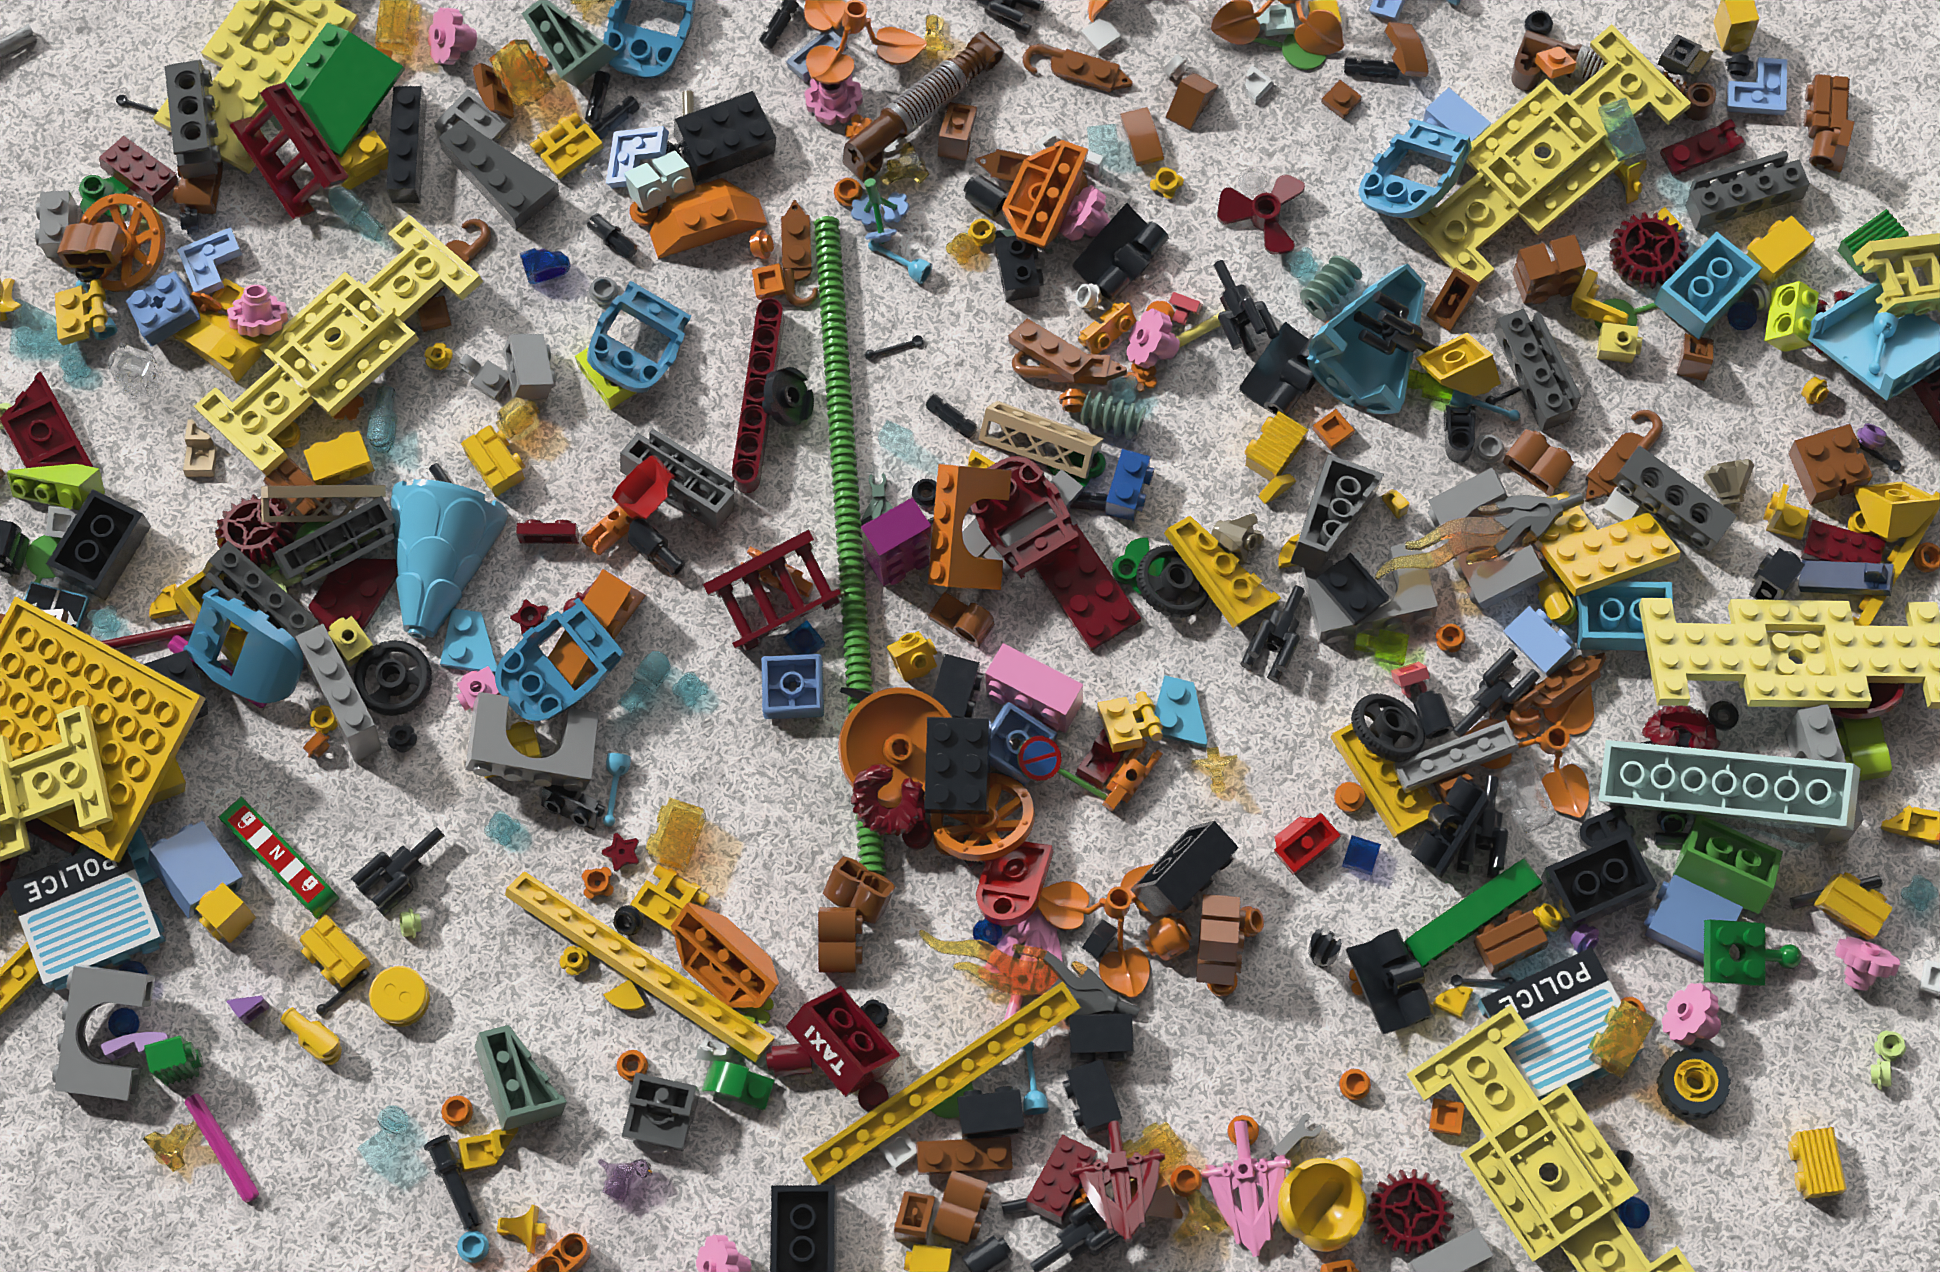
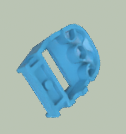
M616 0L614 6H610L607 15L609 22L603 41L620 54L608 63L621 73L639 78L651 79L667 74L675 65L692 28L696 0H661L685 7L677 36L625 23L632 0Z
M1412 118L1408 122L1410 129L1404 135L1396 134L1389 141L1390 147L1383 154L1378 153L1372 160L1374 166L1370 173H1365L1359 187V196L1363 204L1373 211L1392 217L1413 218L1424 215L1437 205L1456 184L1472 148L1470 136ZM1409 149L1451 162L1449 170L1438 180L1436 188L1392 175Z
M630 281L622 296L617 295L609 308L598 319L587 351L588 363L600 375L627 390L637 393L647 392L675 361L676 354L685 335L683 332L684 327L690 321L691 315ZM620 310L671 338L658 363L607 335Z
M215 588L203 594L202 599H204L188 645L184 646L183 651L187 650L189 657L214 682L245 698L259 703H274L291 696L295 691L304 665L301 648L295 639L285 629L274 627L268 621L269 616L261 610L254 612L245 607L244 602L236 598L227 601L217 596L219 590ZM231 621L248 632L232 676L221 668L222 664L217 660Z
M579 598L574 600L576 605L562 614L556 611L537 627H531L523 634V639L514 649L510 648L497 665L495 672L496 687L501 696L509 697V706L524 719L546 721L560 715L569 707H572L595 691L626 654ZM561 627H564L599 669L595 675L576 691L539 648Z

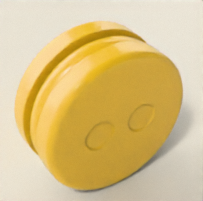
M394 966L385 969L377 975L371 984L369 999L373 1010L383 1022L395 1027H405L416 1023L424 1016L429 1007L430 992L423 978L415 970L405 966Z

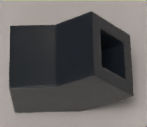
M1102 919L1091 932L1082 949L1097 959L1101 958L1115 939L1118 929Z

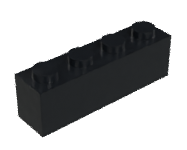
M393 86L386 186L392 203L421 202L427 100L422 86Z

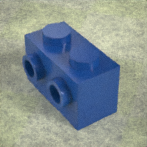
M1125 449L1121 450L1106 500V515L1134 522L1137 511H1143L1146 494L1142 493L1145 484H1151L1154 474V468L1150 467L1151 456Z

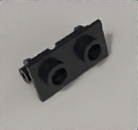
M558 785L543 787L541 806L545 807L550 813L560 814L572 820L580 827L596 829L597 816L601 817L606 808L601 805L602 802L582 793L577 801L574 800L577 792L565 790L564 787Z

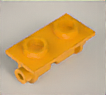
M1114 303L1111 308L1099 317L1103 322L1101 325L1094 321L1080 332V336L1077 339L1082 346L1088 345L1091 354H1099L1102 350L1107 349L1114 340L1124 332H1127L1137 322L1130 303Z

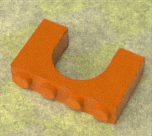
M938 464L928 584L945 587L1001 590L1003 560L973 556L964 544L962 525L966 512L976 501L981 499L1009 500L1011 470Z

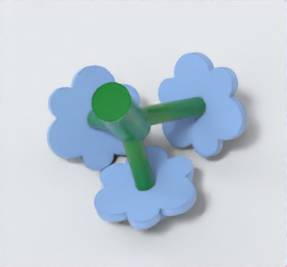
M870 178L864 182L868 195H863L860 200H853L851 216L857 221L861 220L862 224L866 226L870 225L871 222L876 223L878 231L868 233L865 239H874V243L884 244L891 240L892 235L897 234V229L883 228L882 214L880 212L881 204L885 211L884 220L888 223L893 221L898 223L908 212L909 203L906 202L907 195L904 193L893 192L888 200L880 197L875 179Z

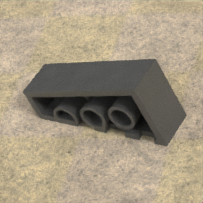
M462 120L439 137L441 150L515 230L519 229L559 196L558 183Z
M1328 454L1319 475L1290 563L1319 573L1376 495L1384 474Z

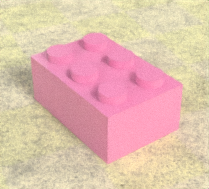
M1004 643L985 673L986 692L989 693L988 696L993 701L1002 705L1005 702H1011L1030 716L1041 720L1042 724L1055 732L1061 730L1066 733L1083 704L1082 683Z

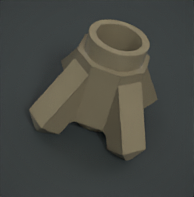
M1750 459L1718 463L1711 466L1710 470L1705 472L1703 479L1716 493V497L1720 498V504L1744 502V494H1746V487L1753 471L1754 463Z
M1255 513L1235 520H1218L1211 533L1219 541L1218 546L1226 553L1235 555L1240 560L1238 562L1240 565L1246 563L1249 551H1253L1256 545L1264 540L1262 532L1253 529V525L1258 524Z

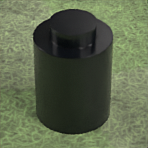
M978 175L976 178L971 177L963 190L966 192L965 199L992 217H996L1000 213L1008 196L1007 191L982 175Z
M1434 691L1420 694L1417 697L1418 701L1414 703V708L1423 727L1426 739H1434L1452 732L1455 726L1442 694H1435Z
M993 1235L962 1256V1260L970 1272H997L1011 1262L1009 1255L1013 1252L1003 1237L997 1240Z

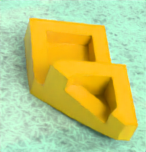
M1909 805L1893 818L1882 821L1881 829L1939 845L1935 838L1940 833V812L1917 807L1912 808Z
M518 1127L506 1131L497 1129L492 1130L489 1134L458 1139L457 1147L462 1163V1171L468 1172L494 1166L518 1132Z

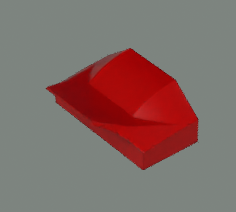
M651 455L637 465L617 486L612 498L631 518L635 519L638 516L647 519L668 497V484L675 476L656 456Z
M1319 813L1314 818L1300 816L1274 836L1276 842L1274 853L1294 876L1327 852L1340 839L1341 834L1322 813Z

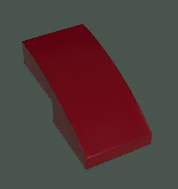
M1103 728L1094 740L1091 750L1078 766L1075 775L1102 789L1127 750L1113 752Z

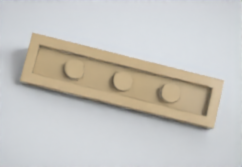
M995 401L986 407L978 439L1082 478L1088 477L1093 455L1101 450L1103 438L1000 401ZM991 421L1000 424L1006 435L1001 438L989 435ZM1019 432L1027 434L1032 445L1027 448L1019 446L1014 435ZM1045 442L1053 443L1059 455L1053 458L1047 456L1041 444ZM1075 451L1085 455L1082 468L1074 466L1067 454Z
M386 485L261 486L262 522H333L346 515L350 510H355L354 506L361 498L372 497L374 500L380 496L386 497ZM269 498H280L288 506L281 516H269ZM287 498L297 499L293 503H291ZM303 498H310L318 506L310 516H304L296 508ZM316 498L326 499L322 503H320ZM332 498H339L347 506L340 515H333L325 508ZM346 498L355 499L350 503ZM322 510L327 516L316 515ZM291 511H293L297 516H287V515H288Z

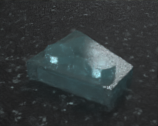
M16 299L15 302L20 303L21 307L14 310L9 349L11 353L69 354L70 344L62 346L58 341L56 317L22 299Z

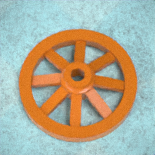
M112 194L93 203L84 213L79 223H86L92 226L98 224V218L104 212L110 210L114 223L120 225L127 237L120 261L122 260L121 280L112 281L106 279L115 267L104 268V273L98 280H101L102 288L105 290L127 292L145 284L157 271L165 251V230L159 214L148 202L129 194ZM120 205L134 207L128 229L121 213ZM142 216H144L150 229L137 235ZM151 240V248L147 256L140 248L142 244ZM135 257L143 266L131 276L132 258Z
M990 773L989 815L946 814L965 824L943 828L944 814L931 813V827L937 843L952 856L968 861H987L1009 854L1027 839L1034 825V805L1027 789L1020 782L1009 776ZM1002 790L1015 796L1014 799L998 811L996 810ZM1023 807L1021 820L1002 821L1018 808ZM998 831H1013L1003 840L997 835ZM972 834L964 844L951 838ZM988 839L991 843L990 845L977 846L981 840Z

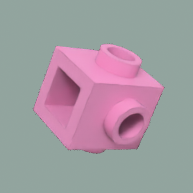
M489 666L478 672L471 671L467 673L460 682L456 683L461 692L456 696L464 711L471 709L473 712V704L479 692L501 695L496 687L495 676Z

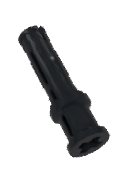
M447 1134L427 1142L423 1147L425 1151H429L436 1167L434 1169L435 1175L443 1178L462 1222L463 1229L467 1231L472 1229L471 1226L473 1224L476 1227L481 1225L483 1221L460 1173L461 1160L456 1159L449 1143L451 1141L450 1135Z

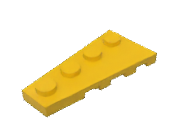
M1191 516L1168 527L1164 532L1165 536L1191 569L1233 629L1273 606L1281 599L1275 591L1272 593L1261 584L1262 580L1255 573H1248L1238 564L1240 560L1235 555L1226 553L1218 546L1219 541Z
M1352 723L1332 733L1331 740L1394 839L1428 822L1429 811L1433 806L1442 802H1437L1428 793L1429 789L1426 786L1405 793L1393 769V763L1395 762L1376 756L1377 754L1369 751L1356 736Z

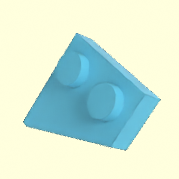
M452 608L440 661L441 667L478 672L489 666L495 675L497 664L481 612Z
M1164 675L1154 713L1155 716L1160 718L1163 728L1161 732L1163 737L1206 748L1208 740L1194 682Z

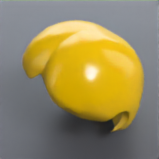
M1346 1157L1334 1161L1325 1158H1315L1301 1163L1290 1172L1280 1187L1277 1205L1280 1221L1287 1233L1299 1238L1303 1244L1316 1251H1335L1346 1246L1358 1233L1367 1212V1197L1361 1187L1364 1177L1360 1165Z

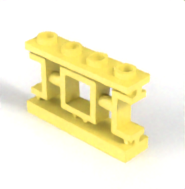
M1940 233L1869 241L1853 255L1856 266L1865 265L1862 268L1864 274L1876 272L1884 292L1875 299L1877 305L1882 304L1883 306L1878 311V314L1887 312L1900 318L1906 314L1914 313L1916 316L1934 310L1940 313V257L1936 259V256H1940ZM1922 267L1929 285L1919 286L1912 268Z

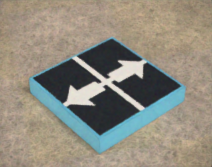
M32 581L24 599L41 610L64 609L69 614L67 624L78 630L90 601L88 596Z

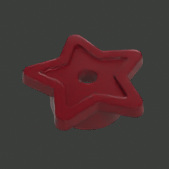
M525 599L522 607L517 613L511 615L510 619L520 624L521 634L523 635L531 627L535 628L544 622L543 616L548 610V606H536ZM532 615L533 619L528 620V616Z
M615 833L612 845L603 849L601 854L612 859L615 872L619 871L624 865H637L639 860L635 850L639 840L637 838L625 840L618 833ZM623 849L625 852L624 854H619V851Z

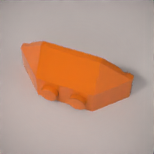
M1060 140L1054 143V146L1043 149L1024 159L1002 206V211L1017 239L1045 248L1056 238L1078 190L1089 149Z
M720 178L694 186L695 190L674 199L667 196V202L663 203L650 230V237L657 257L660 259L768 224L758 198L729 181Z
M689 902L670 926L672 933L675 934L676 947L682 967L712 995L729 1007L761 1008L779 985L771 957L726 916Z

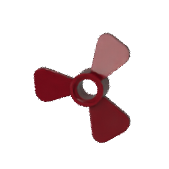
M1281 175L1277 178L1271 193H1261L1253 200L1234 188L1226 187L1221 191L1219 198L1218 221L1222 224H1230L1251 219L1252 224L1257 229L1264 230V247L1268 253L1272 255L1291 253L1294 250L1295 244L1278 223L1280 209L1283 204L1304 192L1305 183L1291 175ZM1267 209L1272 213L1269 215H1264L1259 211Z

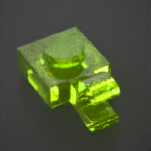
M1413 369L1409 370L1407 388L1422 389L1421 397L1446 404L1450 403L1453 393L1452 388L1441 385L1428 372L1425 374Z
M1383 629L1379 630L1377 637L1357 633L1353 650L1375 652L1373 661L1403 666L1409 635Z

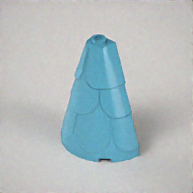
M1408 263L1395 268L1369 286L1362 296L1347 305L1340 314L1322 326L1308 346V365L1322 387L1338 400L1351 407L1355 403L1367 407V412L1394 414L1401 410L1405 400L1410 364L1412 363L1414 352L1408 351L1405 353L1396 348L1392 355H1386L1358 339V336L1363 329L1381 339L1382 336L1355 322L1354 315L1357 311H1362L1378 320V314L1381 310L1394 314L1373 302L1374 294L1380 291L1408 307L1409 314L1407 320L1420 327L1426 283Z
M414 479L412 485H406L407 482L401 481L393 486L390 508L396 521L393 523L395 537L393 545L398 570L396 584L403 629L411 637L425 639L426 636H435L450 615L452 608H455L462 598V591L480 568L482 560L506 526L508 511L496 500H493L492 504L485 501V494L448 482Z

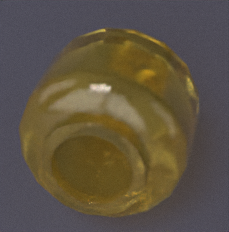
M515 397L498 410V420L495 423L508 440L515 439L521 441L538 428L540 422L537 415L540 413V410L531 399L525 401L520 397Z

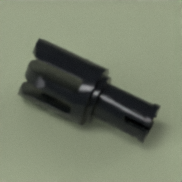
M638 518L632 521L628 532V543L648 562L657 561L672 577L678 575L684 568L685 561L681 560L668 548V539L646 520Z
M1324 928L1318 929L1312 934L1308 948L1309 957L1315 966L1316 964L1319 965V968H1325L1333 964L1337 960L1342 946L1341 938L1337 942L1334 939L1335 933L1329 931L1327 935H1322Z

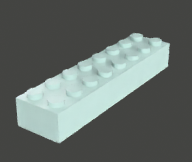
M1606 740L1598 801L1611 806L1853 830L1860 768L1853 763Z

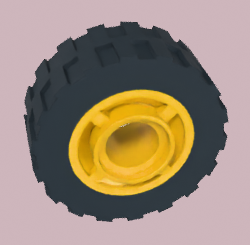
M1686 1047L1682 1051L1674 1052L1661 1067L1660 1074L1657 1077V1092L1662 1099V1104L1668 1107V1111L1672 1114H1677L1682 1119L1688 1118L1696 1121L1699 1118H1708L1723 1105L1726 1097L1729 1095L1731 1079L1728 1077L1729 1071L1727 1067L1723 1065V1061L1719 1057L1717 1058L1713 1052L1703 1050L1700 1047ZM1687 1078L1696 1079L1700 1084V1089H1692L1687 1083Z

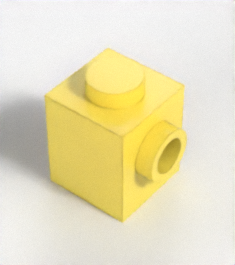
M1603 322L1599 331L1597 359L1632 363L1635 355H1640L1642 347V337H1637L1638 327Z
M352 616L346 620L342 617L329 627L331 631L328 634L339 655L349 668L356 664L367 650L370 651L374 648L372 642Z

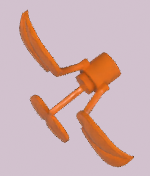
M843 0L805 1L804 17L811 28L819 32H827L833 27L836 30L840 29L841 26L845 28L838 51L831 46L821 45L814 47L808 53L806 68L811 78L816 82L837 84L851 76L854 70V60L842 53L845 49L849 33L857 34L864 27L868 31L872 44L878 45L876 50L878 57L892 65H903L912 61L926 48L927 42L911 32L896 27L881 28L877 31L875 37L871 27V19L866 18L867 6L862 1L850 0L847 3Z
M1232 0L1222 6L1215 14L1211 29L1213 33L1230 43L1237 45L1248 44L1255 40L1260 32L1261 26L1257 17H1260L1275 0H1268L1255 13L1250 1ZM1278 0L1282 4L1294 3L1296 5L1299 20L1303 24L1296 28L1294 37L1303 50L1316 55H1329L1344 48L1342 26L1339 19L1332 12L1321 9L1314 10L1306 19L1302 11L1301 0Z
M1591 684L1555 709L1553 707L1543 709L1545 718L1556 725L1550 727L1540 737L1518 743V749L1539 744L1545 753L1555 755L1553 765L1555 772L1547 773L1542 778L1540 795L1544 803L1552 810L1575 818L1582 817L1587 809L1589 783L1585 773L1577 765L1567 764L1560 769L1559 764L1563 756L1561 750L1568 745L1569 735L1584 733L1592 725L1594 705ZM1498 719L1482 720L1463 736L1502 721ZM1511 753L1480 766L1489 769L1503 768L1511 762L1512 755Z
M1154 864L1137 867L1129 871L1123 877L1120 886L1110 889L1106 899L1100 898L1099 902L1090 908H1087L1089 895L1083 886L1078 883L1061 881L1043 888L1037 906L1042 916L1056 928L1062 930L1078 929L1083 924L1084 914L1090 915L1101 907H1104L1106 914L1110 918L1117 919L1118 952H1108L1103 956L1099 964V975L1109 989L1129 998H1135L1140 995L1147 985L1150 965L1147 956L1141 949L1133 947L1124 951V917L1128 914L1130 905L1134 902L1139 910L1151 913L1130 889Z

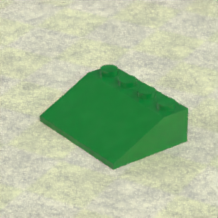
M327 22L284 82L289 86L334 155L342 158L402 75L405 68L353 33ZM273 115L270 121L277 130L281 131L283 127Z

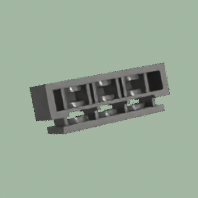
M201 59L164 66L173 152L177 158V166L184 179L218 174L217 163L221 162V153L219 146L215 145L214 137H218L219 134L216 120H212L211 112L216 111L214 97L212 94L209 95V87L213 86L211 72L209 69L205 70Z
M1783 151L1694 177L1685 207L1695 230L1804 199L1810 183L1800 159L1786 163L1788 153Z
M1524 308L1497 318L1494 334L1541 432L1569 422L1572 411L1578 408L1581 395L1541 312L1534 313L1532 321H1530Z
M653 428L649 432V439L637 433L620 452V472L628 476L641 462L651 455L656 456L675 476L668 484V497L665 500L717 531L733 512L735 479Z
M1640 445L1612 480L1617 484L1618 488L1616 491L1637 504L1645 512H1650L1653 518L1697 549H1706L1710 552L1737 517L1733 512Z
M380 496L272 554L285 578L290 579L300 573L303 580L298 583L301 587H304L394 539L393 534H386L384 528L396 521L385 500ZM376 529L379 531L380 534L358 545L357 539ZM349 543L354 547L333 559L331 558L330 554ZM323 557L327 560L326 563L307 573L304 572V567Z
M227 541L207 561L203 570L206 576L200 586L205 592L215 588L219 590L217 596L227 601L236 598L244 602V606L254 612L261 610L269 616L268 621L274 627L285 629L296 642L295 636L315 628L318 623L316 618L231 542Z

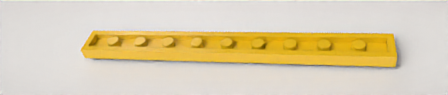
M524 871L506 888L504 896L755 1063L773 1044L775 1038L773 1035Z
M1062 981L802 1157L803 1161L818 1184H821L1081 1007Z

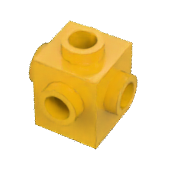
M919 631L907 633L900 637L899 641L886 646L898 674L905 682L915 677H923L931 669L938 667L934 659V655L938 653L930 638L925 639Z

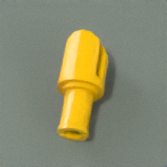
M1543 561L1541 563L1548 578L1537 583L1540 588L1538 599L1547 616L1559 625H1571L1576 621L1578 615L1575 603L1565 584L1556 582L1548 567V563Z
M294 1007L287 1009L280 1019L281 1023L298 1036V1044L326 1065H333L339 1061L342 1048L337 1035L320 1021L310 1022Z

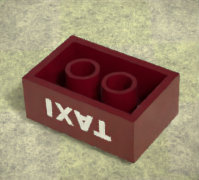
M842 986L804 1003L786 1025V1028L794 1036L795 1040L800 1043L845 1097L881 1079L901 1056Z

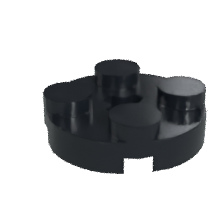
M786 367L769 372L766 376L764 400L762 403L763 411L766 415L772 416L777 423L786 427L798 425L803 420H807L814 408L812 389H807L804 381L808 379L800 370L794 367ZM787 393L788 396L791 398V402H789L787 398Z

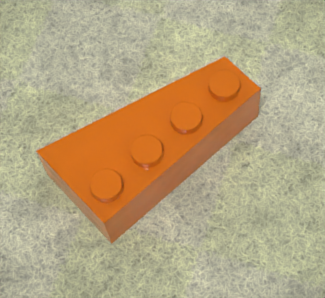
M602 569L582 602L610 636L615 639L646 595ZM564 630L549 654L548 659L576 691L590 679V673L595 665L569 633Z

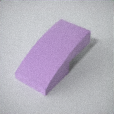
M162 1032L134 1033L101 1044L105 1056L112 1062L137 1049L146 1058L144 1045L169 1039L170 1037Z

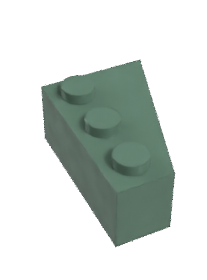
M538 0L521 13L560 78L576 88L620 54L550 0Z
M509 1025L479 1032L474 1047L502 1131L555 1118L563 1114L567 1101L562 1094L559 1095L549 1082L550 1078L544 1071L542 1072L531 1058V1053Z

